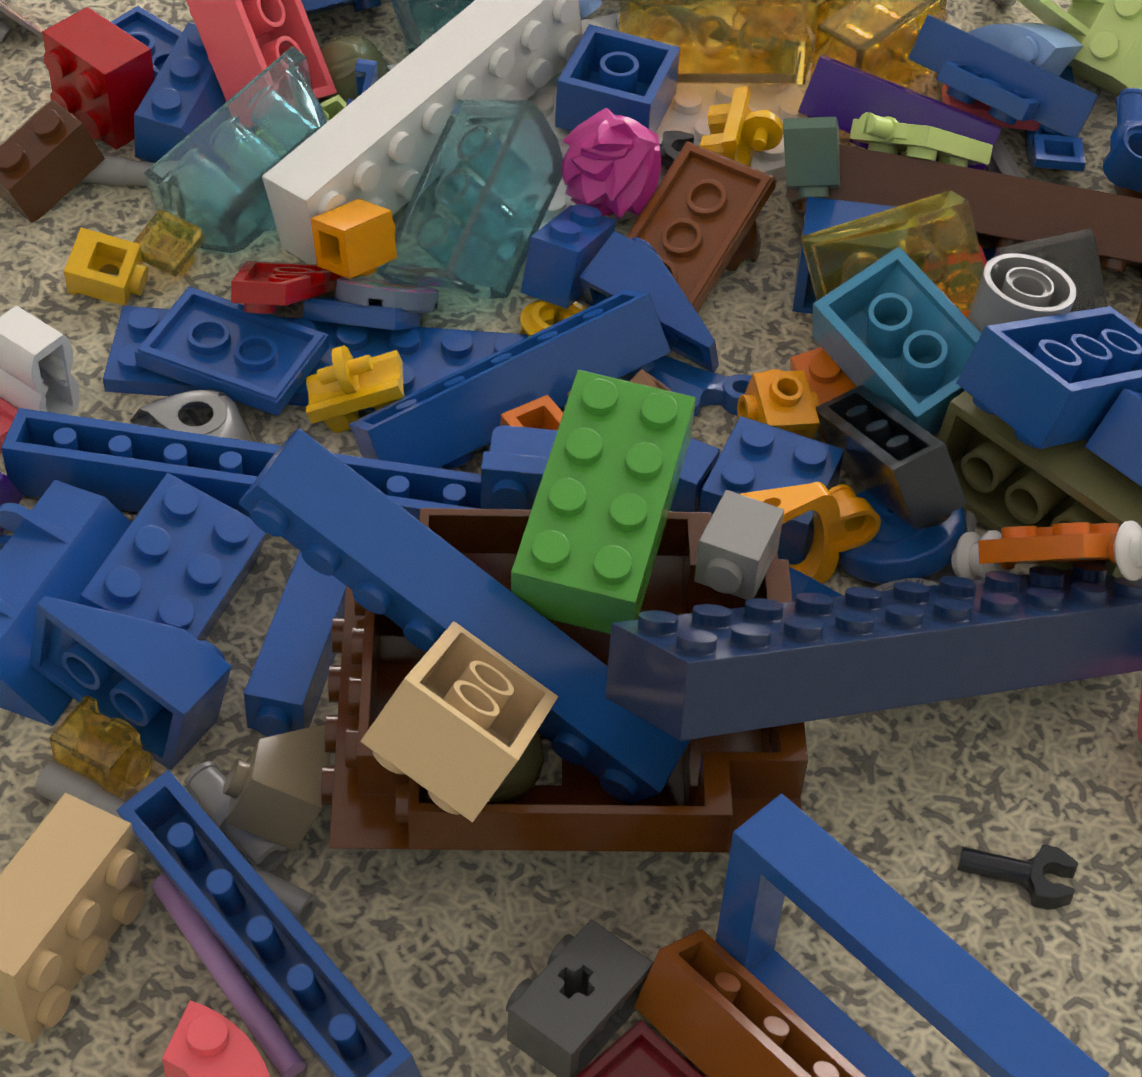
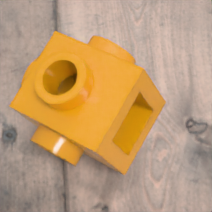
M771 369L753 373L745 394L740 395L738 399V420L740 416L810 439H813L820 424L815 408L819 406L818 396L814 391H810L804 370L782 371Z

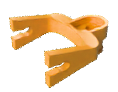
M813 482L810 484L740 493L741 495L784 509L782 524L808 511H813L814 535L810 552L801 563L789 565V567L820 583L828 581L834 574L839 560V552L868 543L876 536L881 525L880 516L870 503L864 498L857 497L855 491L850 486L844 484L837 485L830 490L821 482Z

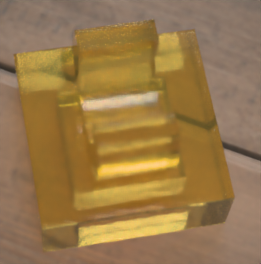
M159 209L133 242L141 244L143 262L176 277L178 274L184 276L194 264L195 256L193 254L204 242L205 238L200 227Z

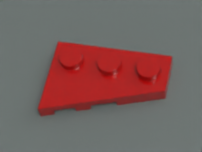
M246 261L231 281V303L244 304V311L249 313H275L276 305L286 306L336 290L337 279L343 276L320 268L317 264Z

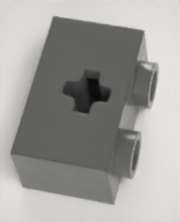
M591 919L575 937L568 934L557 943L549 956L547 967L534 981L527 978L513 991L506 1005V1011L508 1012L507 1040L557 1077H576L636 1011L634 1008L635 1002L653 962Z

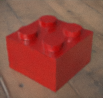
M89 7L42 31L45 47L44 63L49 71L52 88L50 100L53 99L81 121L93 139H101L115 150L134 140V114L155 80L151 49Z

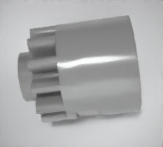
M1002 254L990 259L985 265L967 319L982 334L985 326L1070 313L1076 298V287L1063 270L1046 260L1026 254Z

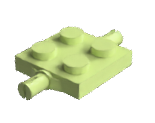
M869 112L862 114L859 119H853L849 138L869 144L868 150L896 155L901 153V156L934 162L938 159L940 163L967 168L968 164L989 165L993 148L991 144L939 128L900 123L896 118L890 116L881 117L873 113L869 114Z

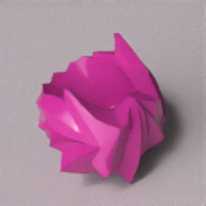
M605 108L579 124L563 140V143L570 145L561 165L563 181L567 185L565 194L572 197L570 200L576 205L583 204L595 207L601 211L603 216L616 214L620 219L626 211L639 216L658 185L661 171L659 137L655 132L629 117L614 115L608 108Z

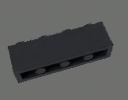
M863 385L815 407L827 443L844 449L841 469L915 530L921 527L937 526L945 522L951 516V512L967 505L946 445Z

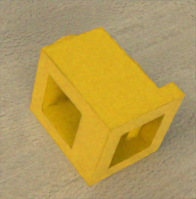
M81 227L64 269L67 292L74 295L79 293L103 301L127 305L131 294L141 296L143 293L149 267L143 265L141 244Z

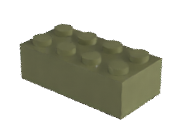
M964 391L950 401L937 439L942 441L948 450L967 505L963 506L964 511L967 512L969 510L975 515L977 521L988 529L1001 533V528L1037 526L1039 528L1053 527V524L1074 522H1089V524L1119 523L1120 528L1125 521L1131 520L1137 522L1142 528V487L1086 448L1085 445L1088 443L1086 439L1043 449L1034 448L1021 442L1014 434L1015 429L997 415H992L979 409L973 403V396L968 392ZM1111 560L1087 561L1105 565L1108 568L1107 574L1116 578L1124 577L1117 564L1112 563ZM1073 562L1043 563L1038 565L1067 570L1072 569Z

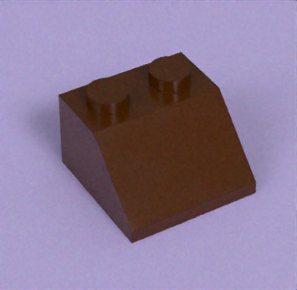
M52 99L0 144V197L33 223L48 212L105 158L84 124Z

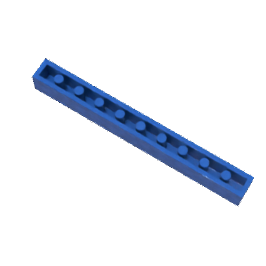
M19 408L1 450L7 477L23 496L41 498L52 482L57 480L104 496L118 510L139 513L162 479L169 473L250 517V512L238 503L280 445ZM332 453L418 520L420 508L480 509L481 474Z

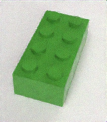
M577 370L511 571V592L544 618L611 634L613 622L638 620L690 443L696 397Z

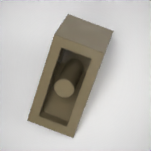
M321 724L261 738L258 740L247 761L237 758L229 771L223 787V794L231 797L226 823L296 851L323 806L321 800L323 766H329L331 754L325 752V725Z

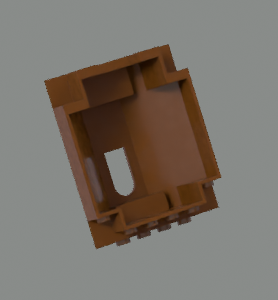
M420 508V522L511 591V571L531 510ZM669 512L640 613L656 610L675 615L690 614L694 606L702 604L719 605L728 609L745 607L746 599L732 594L721 593L709 586L694 582L699 540L712 517L711 512ZM776 553L755 598L770 599L780 603L792 602L789 561L778 559V553ZM346 586L344 617H333L332 653L342 654L341 665H330L328 681L329 702H338V715H326L325 752L335 753L334 766H323L321 782L322 804L332 805L329 849L730 853L733 831L781 793L802 810L801 795L808 764L804 722L691 739L662 791L659 794L633 804L609 795L601 787L600 779L582 765L572 764L562 759V785H535L528 793L512 802H487L473 823L461 814L448 813L432 801L427 789L406 774H396L383 767L375 759L373 750L360 742L404 678L427 652L412 645L405 638L403 629L384 614H376L362 607L354 599L353 591ZM547 619L608 666L611 634ZM538 732L541 739H546L543 735H541Z

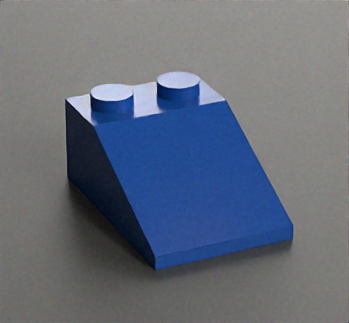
M44 596L36 606L29 665L161 765L172 770L217 722L232 665L225 660L221 651L210 642L205 640L199 641L182 628Z

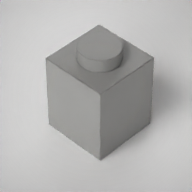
M725 490L699 540L694 582L709 586L721 593L732 594L746 600L754 599L778 551L784 509Z

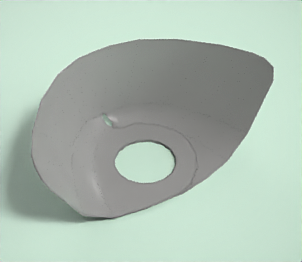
M214 389L191 390L168 396L139 408L130 419V421H134L150 414L169 430L254 442L251 432L235 402L225 393ZM185 407L211 408L213 410L212 419L208 423L197 427L183 424L179 420L178 414Z

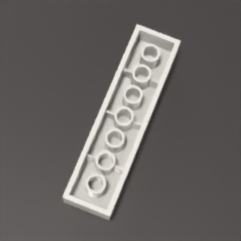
M475 0L262 176L281 246L306 263L317 264L310 218L356 199L392 210L393 216L406 203L414 199L420 191L442 172L448 170L457 159L476 143L480 142L486 134L508 115L513 114L523 102L538 89L544 87L552 77L566 66L583 36L579 0Z

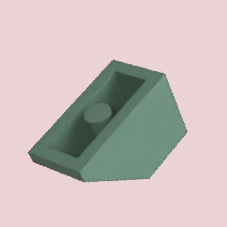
M837 118L783 119L787 188L789 190H798L799 199H807V197L829 198V189H840L839 125Z

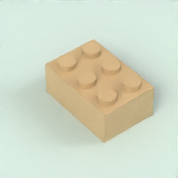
M453 621L404 678L360 742L373 750L375 759L383 767L396 774H406L427 789L432 801L441 809L451 814H461L473 823L518 762L559 696Z
M68 793L63 794L0 874V1028L33 1044L45 1026L54 1027L63 1018L68 1009L73 988L84 974L92 975L99 969L108 952V941L121 924L129 925L136 919L145 900V891L142 884L132 824Z

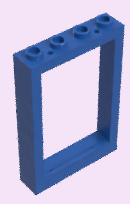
M782 793L733 831L716 942L866 1077L915 1076L774 950L785 896L990 1077H1109V1073Z

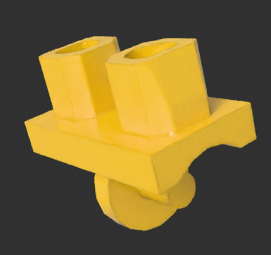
M749 86L737 87L734 89L731 103L710 106L707 117L711 135L702 136L700 147L751 167L754 150H770L780 144L783 138V123L778 116L769 110L751 112L748 107L751 95Z
M345 345L332 349L331 354L333 365L318 369L317 374L306 377L309 397L306 414L312 424L324 421L334 433L350 430L349 424L358 420L359 410L373 406L376 411L405 397L403 361L397 350L374 357L368 354L353 359Z

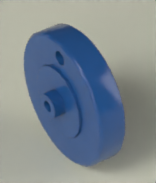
M864 490L856 496L866 499L880 516V529L876 536L868 543L839 552L838 564L850 575L873 583L885 584L890 581L906 578H923L931 575L951 562L952 552L956 548L958 540L964 533L968 532L964 508L961 507L951 512V516L937 526L921 527L915 530L868 490Z

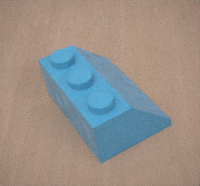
M897 247L813 303L812 337L857 387L863 385L930 434L934 435L939 432L950 401L965 391L956 382L975 348L981 332L900 247Z

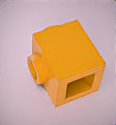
M356 199L310 218L316 263L320 268L351 279L356 276L371 275L377 271L379 266L397 259L396 228L392 217V210Z

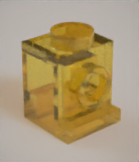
M88 695L82 699L49 736L54 761L99 783L106 791L119 798L130 785L133 787L139 786L145 780L152 767L153 756L142 749L140 733L123 719L116 717L110 719L100 714L97 700Z

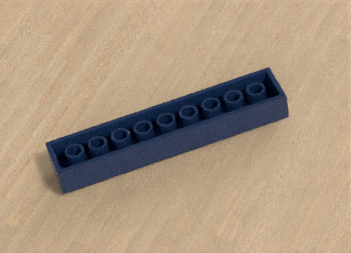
M1077 561L1072 563V569L1060 570L1053 567L1034 566L1029 569V574L1024 575L1003 571H990L985 573V579L981 580L946 576L940 578L939 585L926 586L916 582H896L893 584V590L878 591L865 587H851L845 590L844 596L836 597L819 593H800L796 595V601L780 603L770 599L754 598L746 600L745 607L733 609L719 605L702 604L694 606L690 614L675 615L665 611H643L639 613L638 620L613 622L611 625L605 698L676 739L683 741L1142 671V580L1130 581L1125 577L1116 578L1107 574L1108 568L1105 565L1095 562Z

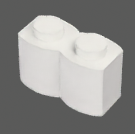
M17 305L0 316V397L17 409L24 408L70 415L78 409L79 387L76 379L70 374L73 363V351L68 338Z

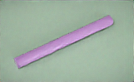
M161 874L151 885L152 890L281 1077H294L304 1071L306 1063L230 954L165 875Z

